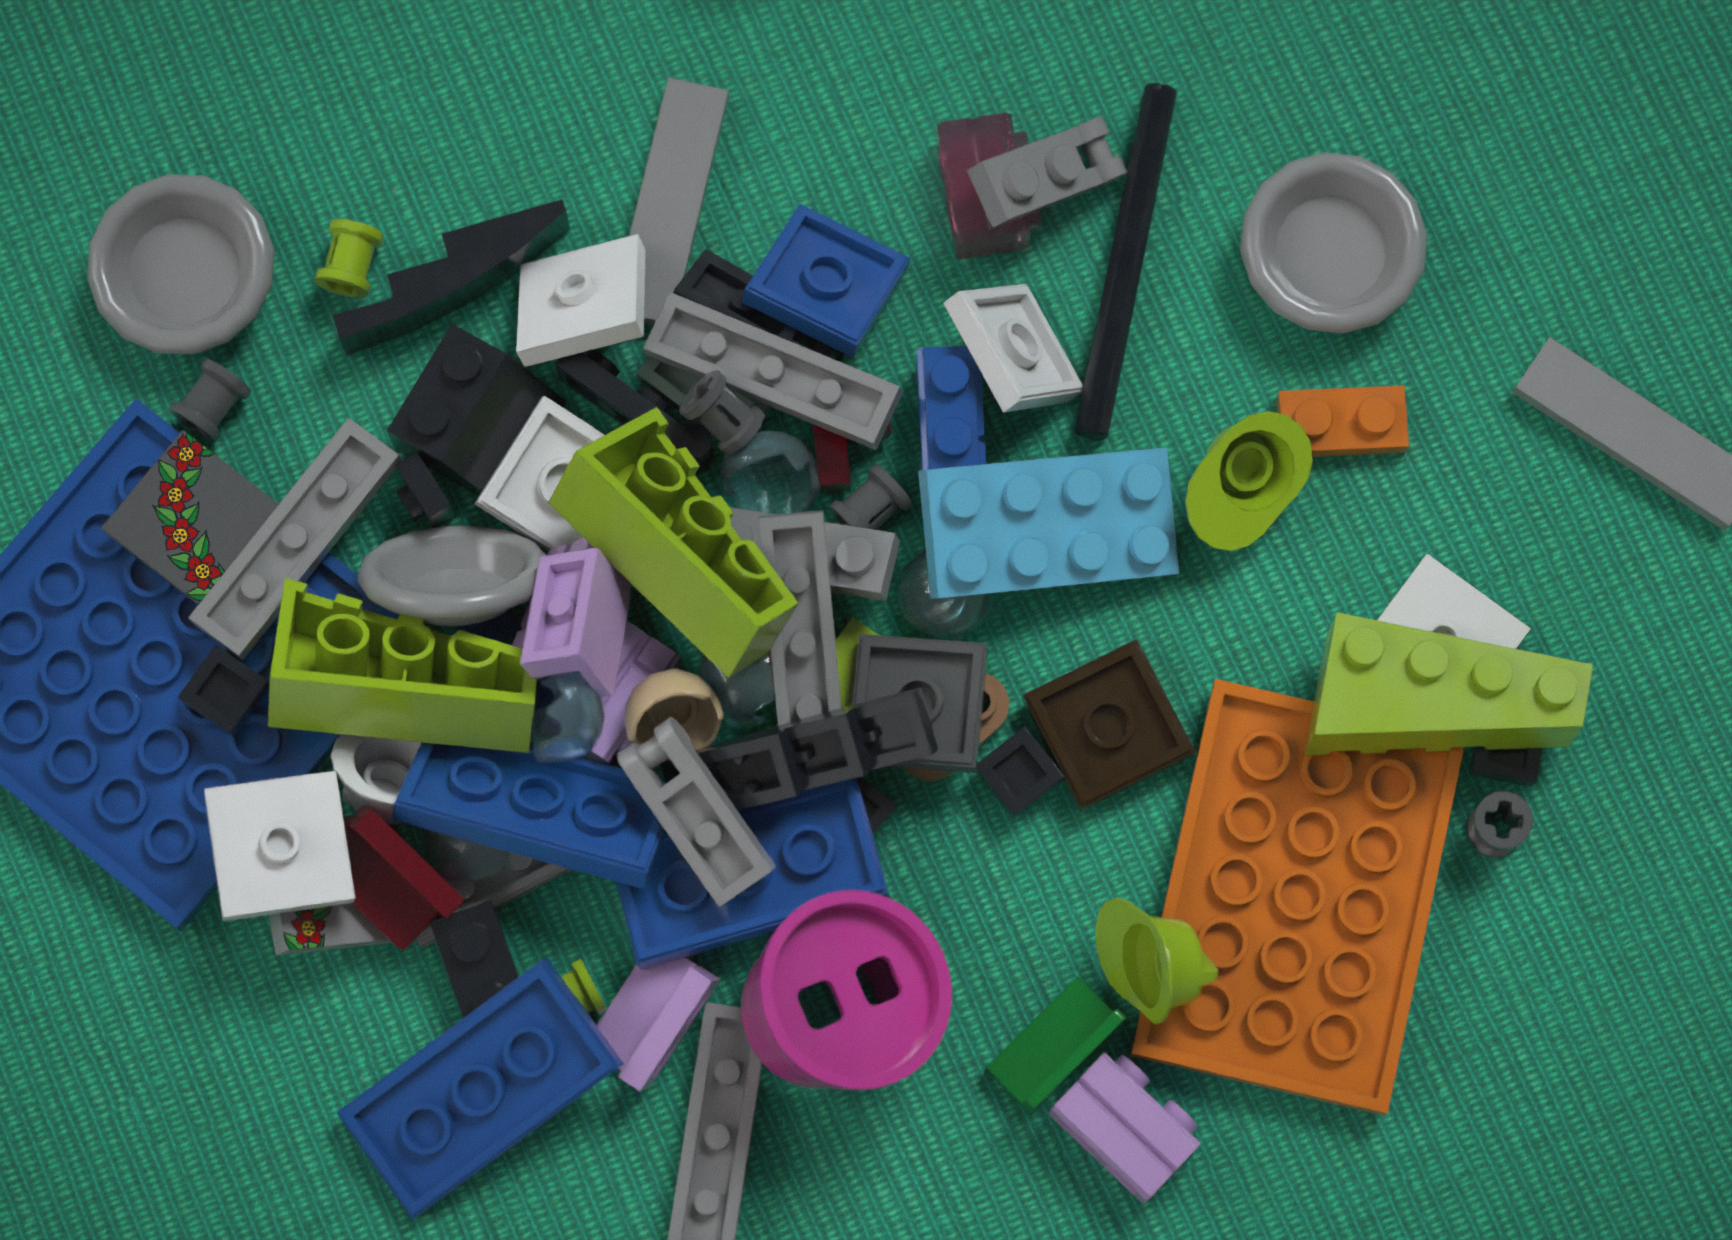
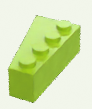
M656 407L575 451L548 503L594 548L598 547L606 559L729 678L770 651L797 607L798 602L755 542L739 537L731 525V518L734 515L733 511L721 495L711 497L695 476L700 467L686 447L675 448L665 434L669 423Z
M285 578L270 673L268 727L529 753L537 677L531 678L521 666L522 648L462 630H458L452 636L430 630L425 626V619L400 614L398 619H393L362 609V600L337 593L335 600H330L307 593V584Z
M1337 612L1326 636L1305 755H1328L1329 751L1359 750L1360 754L1386 753L1388 749L1425 748V752L1450 751L1453 747L1484 746L1485 750L1569 747L1584 724L1593 665Z

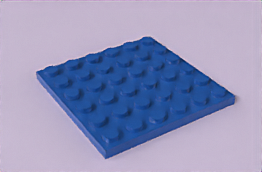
M136 398L0 555V784L181 932L218 888L204 789L314 774L329 757L336 739L342 734L268 727L269 690L234 738L179 700V694L215 645L270 682L279 616L242 661L190 621L188 617L196 609L197 604L106 535L101 529L180 434ZM331 553L326 555L305 582L307 584V593L330 600H335L337 593L362 600V609L393 619H398L400 615L371 602L358 584V575Z

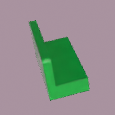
M1077 977L986 1066L985 1070L1031 1116L1123 1025L1127 1017L1118 1008L1113 1012Z

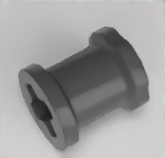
M205 358L200 365L203 372L182 402L174 401L168 410L191 430L211 442H216L221 435L217 429L236 401L239 398L247 399L252 391L232 372L220 364Z
M715 370L705 375L691 388L682 401L679 411L687 420H698L719 440V449L725 455H732L737 450L743 448L755 436L762 425L765 414L758 406L748 407L726 386V377L719 370ZM716 407H718L722 412H724L727 415L728 419L724 415H722Z
M875 464L867 471L869 478L843 502L835 500L829 506V511L841 525L877 530L898 510L906 512L913 504L894 478L882 467Z
M1508 791L1494 792L1486 796L1476 807V810L1472 811L1466 823L1467 839L1481 855L1490 858L1504 857L1512 849L1522 844L1529 836L1533 825L1532 811L1527 802L1518 794ZM1496 811L1502 813L1504 824L1513 825V828L1502 839L1496 837L1495 826L1485 824V821Z

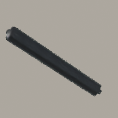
M1147 83L1143 91L1075 426L1076 434L1086 439L1105 440L1109 434L1177 96L1176 89L1165 84Z

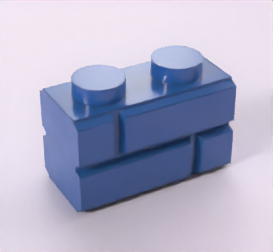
M952 346L917 349L916 383L921 470L986 464L985 443H983L985 432L982 373L968 347Z

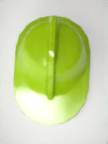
M1265 411L1248 415L1237 424L1231 425L1217 434L1208 447L1206 457L1192 475L1186 494L1185 504L1188 522L1199 539L1212 548L1233 551L1250 546L1267 531L1308 481L1313 457L1311 442L1302 426L1285 414Z
M1119 897L1105 901L1099 910L1095 935L1096 949L1101 967L1110 985L1116 992L1140 1010L1154 1024L1164 1022L1170 1009L1193 1002L1198 998L1202 985L1217 979L1218 968L1202 951L1197 934L1187 922L1180 919L1149 916L1130 901Z

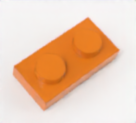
M1405 385L1279 391L1277 394V413L1287 415L1302 426L1311 442L1312 457L1406 453L1409 448Z

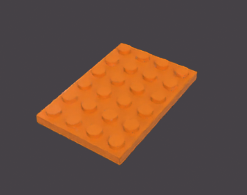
M1215 679L1212 685L1161 917L1180 919L1193 927L1198 936L1202 951L1218 968V977L1213 982L1202 985L1198 998L1193 1002L1170 1009L1166 1020L1162 1023L1154 1024L1140 1011L1130 1056L1385 1116L1388 1114L1464 747H1453L1450 751L1425 752V748L1388 749L1386 753L1360 754L1359 750L1329 751L1328 755H1305L1314 701Z

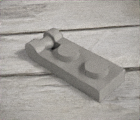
M1102 116L981 161L967 169L992 228L1101 187L1127 174L1121 157L1113 156L1105 139V136L1110 134ZM1082 147L1091 168L1085 169L1077 151L1078 148Z
M669 717L654 728V737L641 746L637 743H632L617 754L618 761L649 808L720 907L773 871L776 865L699 757L684 728L673 717ZM670 758L680 774L664 784L658 776L655 767Z

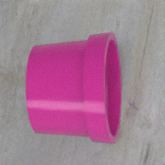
M842 890L830 892L811 899L798 907L772 934L761 956L755 962L746 978L741 997L742 1024L747 1040L759 1060L771 1072L792 1084L807 1088H833L839 1090H862L883 1087L912 1074L929 1059L939 1045L950 1017L952 1005L951 977L948 964L938 941L924 922L905 906L888 897L868 891ZM859 965H861L865 976L872 986L877 1005H871L865 998L856 976V969ZM825 982L832 990L840 1009L841 1017L838 1022L816 1030L811 1028L798 1001V993L801 989L815 983Z

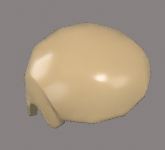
M671 669L650 674L632 689L625 704L624 724L628 741L641 746L655 736L654 728L669 717H673L688 734L693 748L698 750L709 746L716 740L724 715L720 701L707 681L697 674L680 669Z

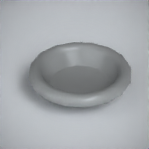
M1324 152L1289 162L1259 186L1243 215L1240 252L1251 286L1274 313L1306 330L1344 334L1379 324L1408 301L1424 272L1428 235L1417 201L1392 172L1361 156Z
M167 174L132 187L105 211L89 242L87 281L98 312L123 339L155 353L197 354L229 342L257 317L272 287L274 247L262 215L238 190L204 175Z
M442 526L412 531L383 542L363 558L357 580L371 602L390 611L425 619L424 623L463 626L484 622L500 616L509 608L522 604L532 598L539 559L542 556H546V554L536 542L508 530L484 526Z

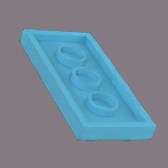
M1167 447L918 471L931 599L1179 574Z

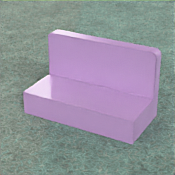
M598 547L540 557L520 664L531 678L579 671L599 697L613 696L615 691L631 593Z
M687 957L640 970L636 965L597 1024L599 1030L624 1063L618 1068L622 1071L618 1077L638 1091L649 1089L721 979Z

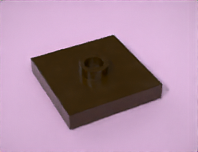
M1137 639L1022 696V700L1051 757L1065 776L1064 782L1080 812L1194 756L1196 752Z

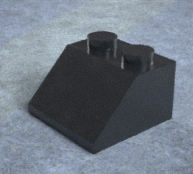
M451 324L387 429V433L396 451L407 457L417 452L427 468L479 496L540 398L546 396L563 408H565L567 402L508 354Z

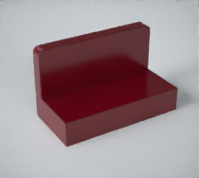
M363 805L344 824L355 893V901L352 904L397 948L406 949L430 924V921H433L438 915L447 919L465 900L372 808Z

